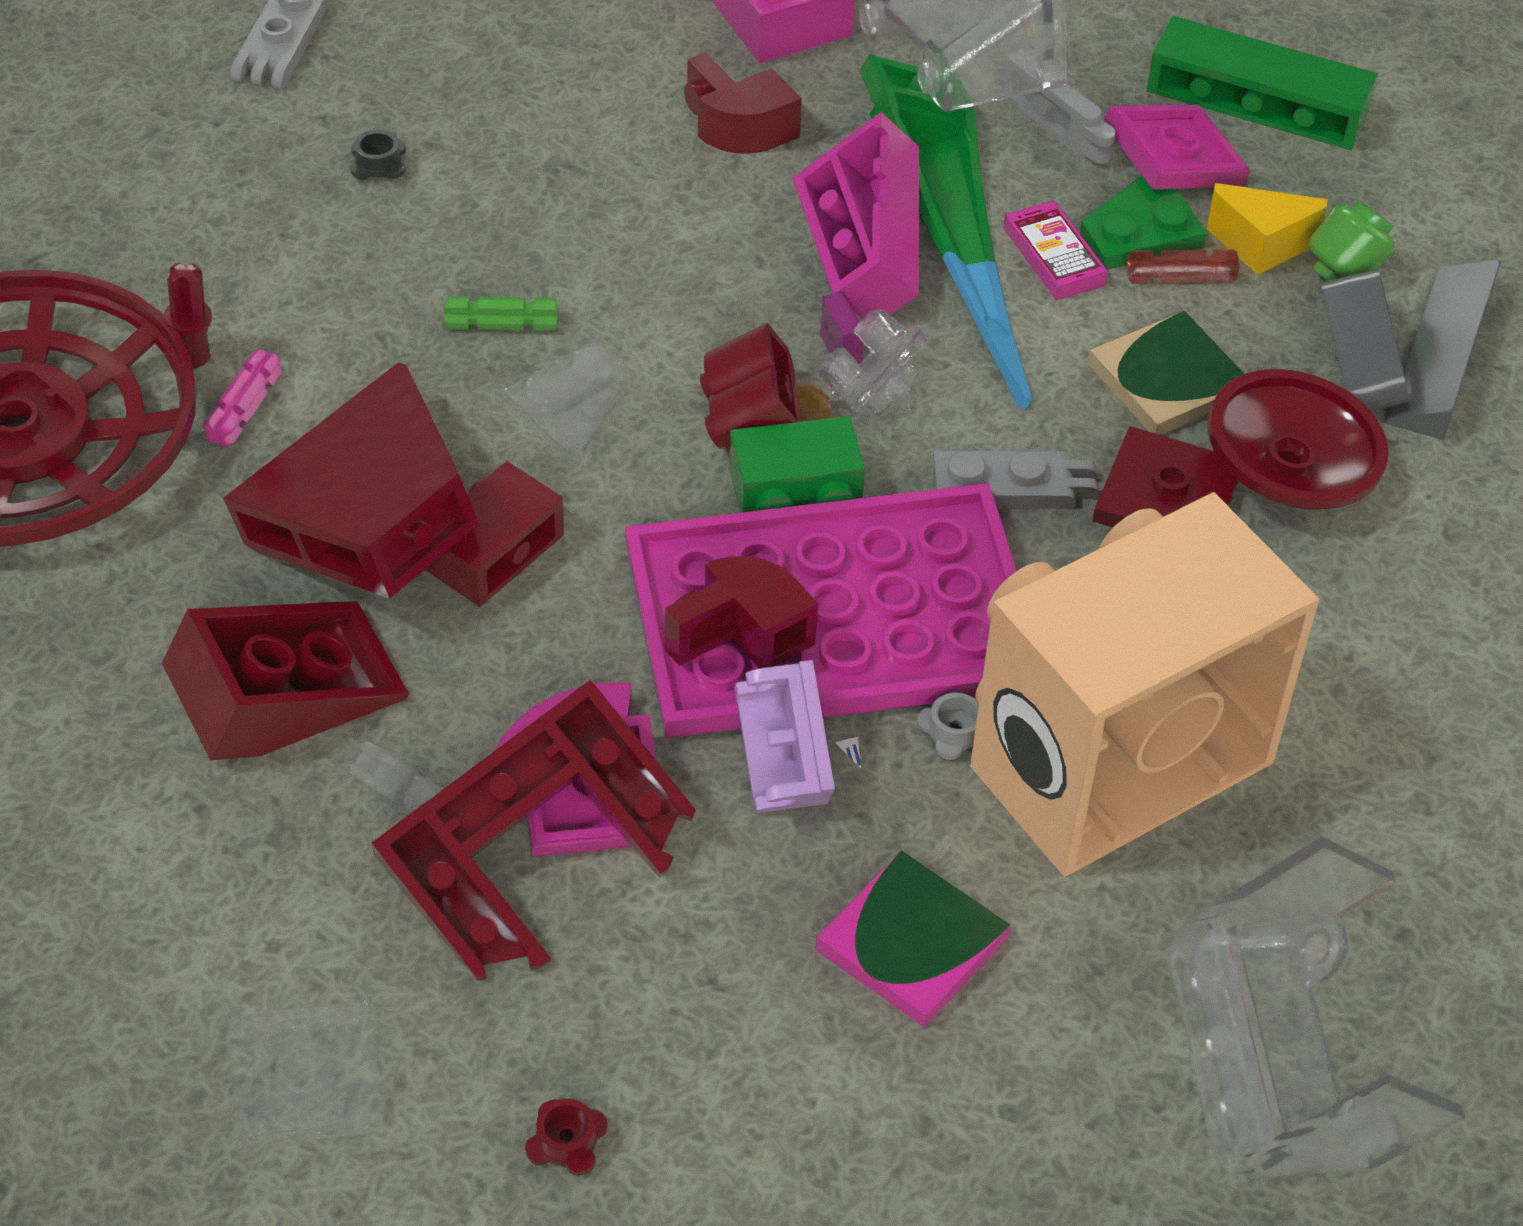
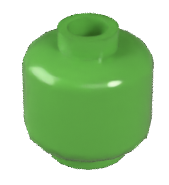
M1359 200L1353 206L1348 204L1336 205L1309 240V248L1318 258V261L1312 268L1326 280L1380 268L1394 250L1395 242L1389 234L1394 226Z

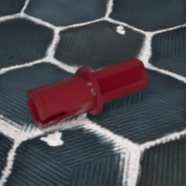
M179 262L171 266L170 275L167 278L169 306H167L164 312V320L170 328L179 332L190 353L194 369L203 366L211 357L207 332L212 322V310L204 300L201 269L194 263L184 265Z

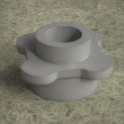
M948 693L939 697L934 702L932 708H925L920 711L917 718V726L921 731L929 733L936 743L935 752L938 756L947 760H954L960 757L963 750L973 747L979 704L976 699L967 694ZM958 724L961 726V729L950 728V725Z

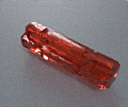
M1206 249L1160 250L1159 256H1153V250H1134L1128 255L1127 276L1132 284H1153V279L1160 278L1161 284L1206 283L1207 278H1213L1214 283H1232L1238 278L1240 264L1237 251L1233 249H1213V255H1207Z

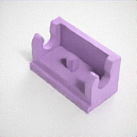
M813 660L747 672V681L736 683L734 689L755 813L828 804L835 786Z

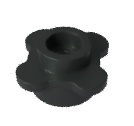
M374 129L362 133L351 145V153L355 156V162L350 165L351 175L361 180L367 179L370 176H386L389 179L401 177L406 171L405 164L401 162V156L406 152L405 143L386 130Z

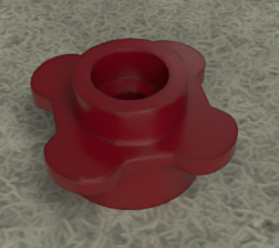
M553 1099L546 1101L538 1109L536 1135L526 1141V1156L535 1165H544L550 1162L565 1166L572 1175L580 1176L587 1174L595 1166L596 1159L593 1151L598 1138L603 1137L607 1133V1119L602 1112L595 1109L590 1110L587 1105L575 1099ZM563 1133H571L573 1139L569 1142H564L560 1139V1136Z

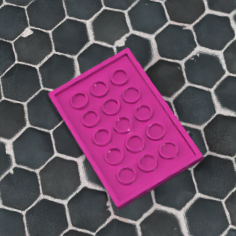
M989 483L625 527V545L665 739L741 729L734 687L738 682L747 681V672L759 669L734 639L681 666L665 650V608L674 604L681 596L689 592H698L705 588V564L730 556H750L771 561L790 572L816 600L818 612L815 645L773 667L799 664L801 661L813 660L823 718L934 704L939 697L948 693H963L975 698L977 687L983 678L991 622L987 616L988 605L999 586L1017 571Z

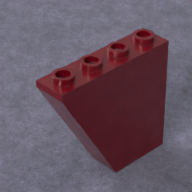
M400 362L223 497L243 543L252 550L389 599L479 525L459 472L407 365Z

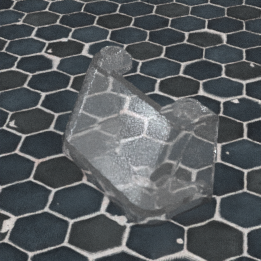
M865 0V3L859 6V20L865 35H870L876 43L881 44L891 41L894 30L901 29L923 50V61L919 62L917 66L920 88L925 95L930 94L934 102L944 112L1067 86L1065 0Z

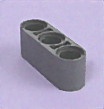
M1379 268L1321 282L1345 390L1359 399L1371 412L1410 403Z

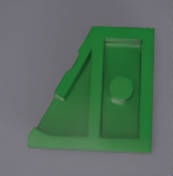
M1140 176L1081 221L1080 235L1106 270L1204 247L1207 236L1206 231L1178 189H1152L1143 176Z

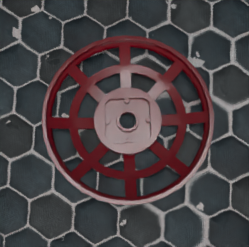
M51 270L0 272V303L31 300L27 329L0 332V352L23 349L21 362L0 364V523L3 518H17L44 513L68 505L78 499L88 504L81 509L48 520L0 527V547L17 546L54 539L87 528L119 512L147 492L171 467L185 445L195 418L197 388L190 353L179 332L166 324L162 312L137 294L109 281L78 273ZM56 301L75 303L102 310L130 323L137 330L117 349L111 352L104 346L87 338L66 332L52 331ZM155 344L165 355L175 374L180 397L179 408L144 415L145 409L141 388L129 367ZM48 351H59L77 356L94 364L95 367L75 380L66 372L46 365ZM113 381L124 398L126 417L91 420L87 400ZM21 417L29 419L20 426H2L3 423L12 418ZM173 430L160 452L139 474L114 492L102 485L126 463L141 436ZM119 440L111 455L90 475H87L72 463L87 442ZM50 476L65 488L60 492L39 499L9 503L14 487L19 483L31 482Z

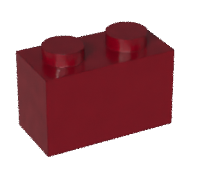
M508 461L488 477H482L477 480L467 493L479 525L425 569L479 607L484 605L564 536L563 497Z

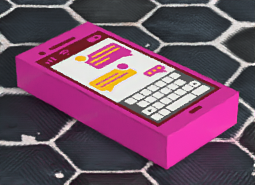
M1055 200L1005 215L1003 229L1055 300L1106 285L1108 271Z

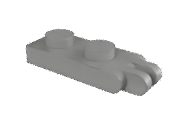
M1023 48L1005 56L1001 95L1078 156L1088 157L1098 164L1108 163L1112 156L1113 148L1111 145L1114 143L1115 129L1101 119V109Z
M934 450L933 452L934 489L989 483L997 509H1073L1076 506V500H1096L1099 497L1096 465L1089 460H1071L1070 455L1064 451Z

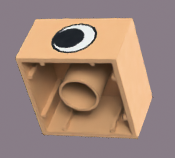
M1215 492L1164 517L1157 510L1151 508L1136 511L1125 517L1111 529L1103 539L1098 550L1056 571L1046 562L1029 564L1009 576L993 594L987 609V616L991 622L983 678L977 687L975 695L979 707L970 767L1059 872L1066 877L1274 763L1319 598Z

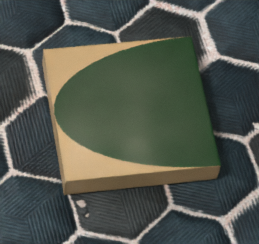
M1186 311L1090 349L1087 362L1149 432L1159 435L1209 415L1218 392L1231 380L1244 374Z

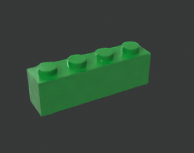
M1172 16L1153 51L1146 92L1191 105H1199L1201 108L1352 151L1369 113L1378 73Z

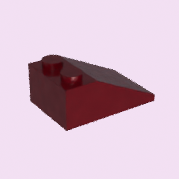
M358 601L187 609L162 661V665L210 761L263 756L406 700L409 695Z

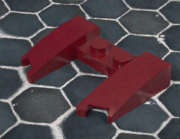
M591 679L371 842L374 856L476 980L486 979L484 969L486 964L527 957L529 968L533 970L543 968L551 962V958L472 859L474 856L575 781L660 878L668 872L674 856L662 851L677 818L692 821L696 813V809Z

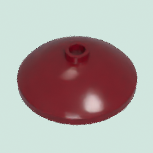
M1265 369L1243 374L1231 380L1218 392L1208 415L1207 428L1209 440L1215 454L1224 467L1245 487L1261 497L1281 505L1309 510L1333 509L1351 505L1368 496L1376 488L1388 463L1389 450L1386 435L1373 413L1359 399L1342 387L1312 374L1286 369Z

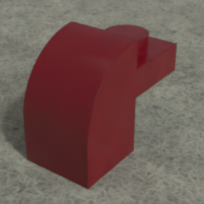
M707 53L688 59L687 84L684 87V96L690 110L695 115H698V137L706 144L725 152L752 154L773 149L800 137L802 98L772 68L734 82Z
M730 556L716 559L705 564L704 589L698 592H689L677 599L674 604L665 608V650L681 666L734 639L759 669L773 667L815 645L818 603L790 572L771 561L750 556Z

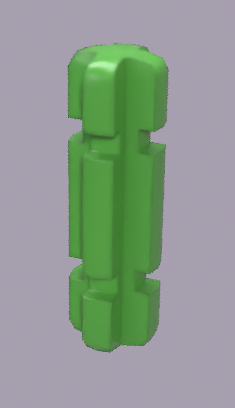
M450 296L444 304V322L446 328L450 330H469V325H477L478 330L524 331L525 326H533V331H553L557 328L559 319L558 302L554 298L534 297L533 302H526L525 297L479 296L477 301H470V296Z

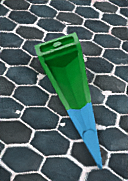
M869 54L859 70L869 92L870 99L874 103V107L869 115L872 119L882 112L919 146V213L1017 406L1025 410L1033 398L1010 326L996 267L982 184L975 111L958 77Z

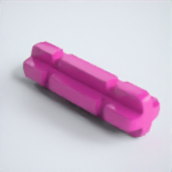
M257 349L251 353L243 365L244 369L237 373L217 402L218 407H215L203 423V428L206 431L205 438L208 441L228 447L238 438L243 430L239 424L246 425L269 392L265 386L272 387L282 373V369L279 366L280 358L274 352L267 353L262 349Z

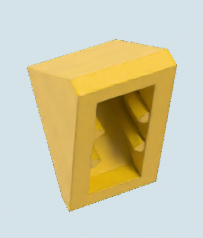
M1215 183L1206 229L1259 275L1310 249L1309 240L1324 221L1328 199Z

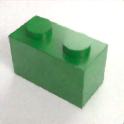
M850 416L730 430L729 470L740 513L863 498L865 467Z

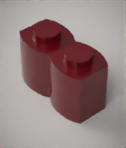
M768 323L705 353V373L700 375L702 390L709 400L710 414L705 417V426L711 440L719 449L726 447L730 452V430L802 422L800 405L794 390L796 384L795 369L789 349Z

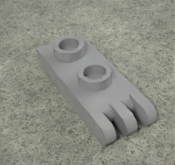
M268 0L232 63L231 80L242 83L251 69L252 85L263 86L269 74L272 73V88L283 90L331 3L330 0Z

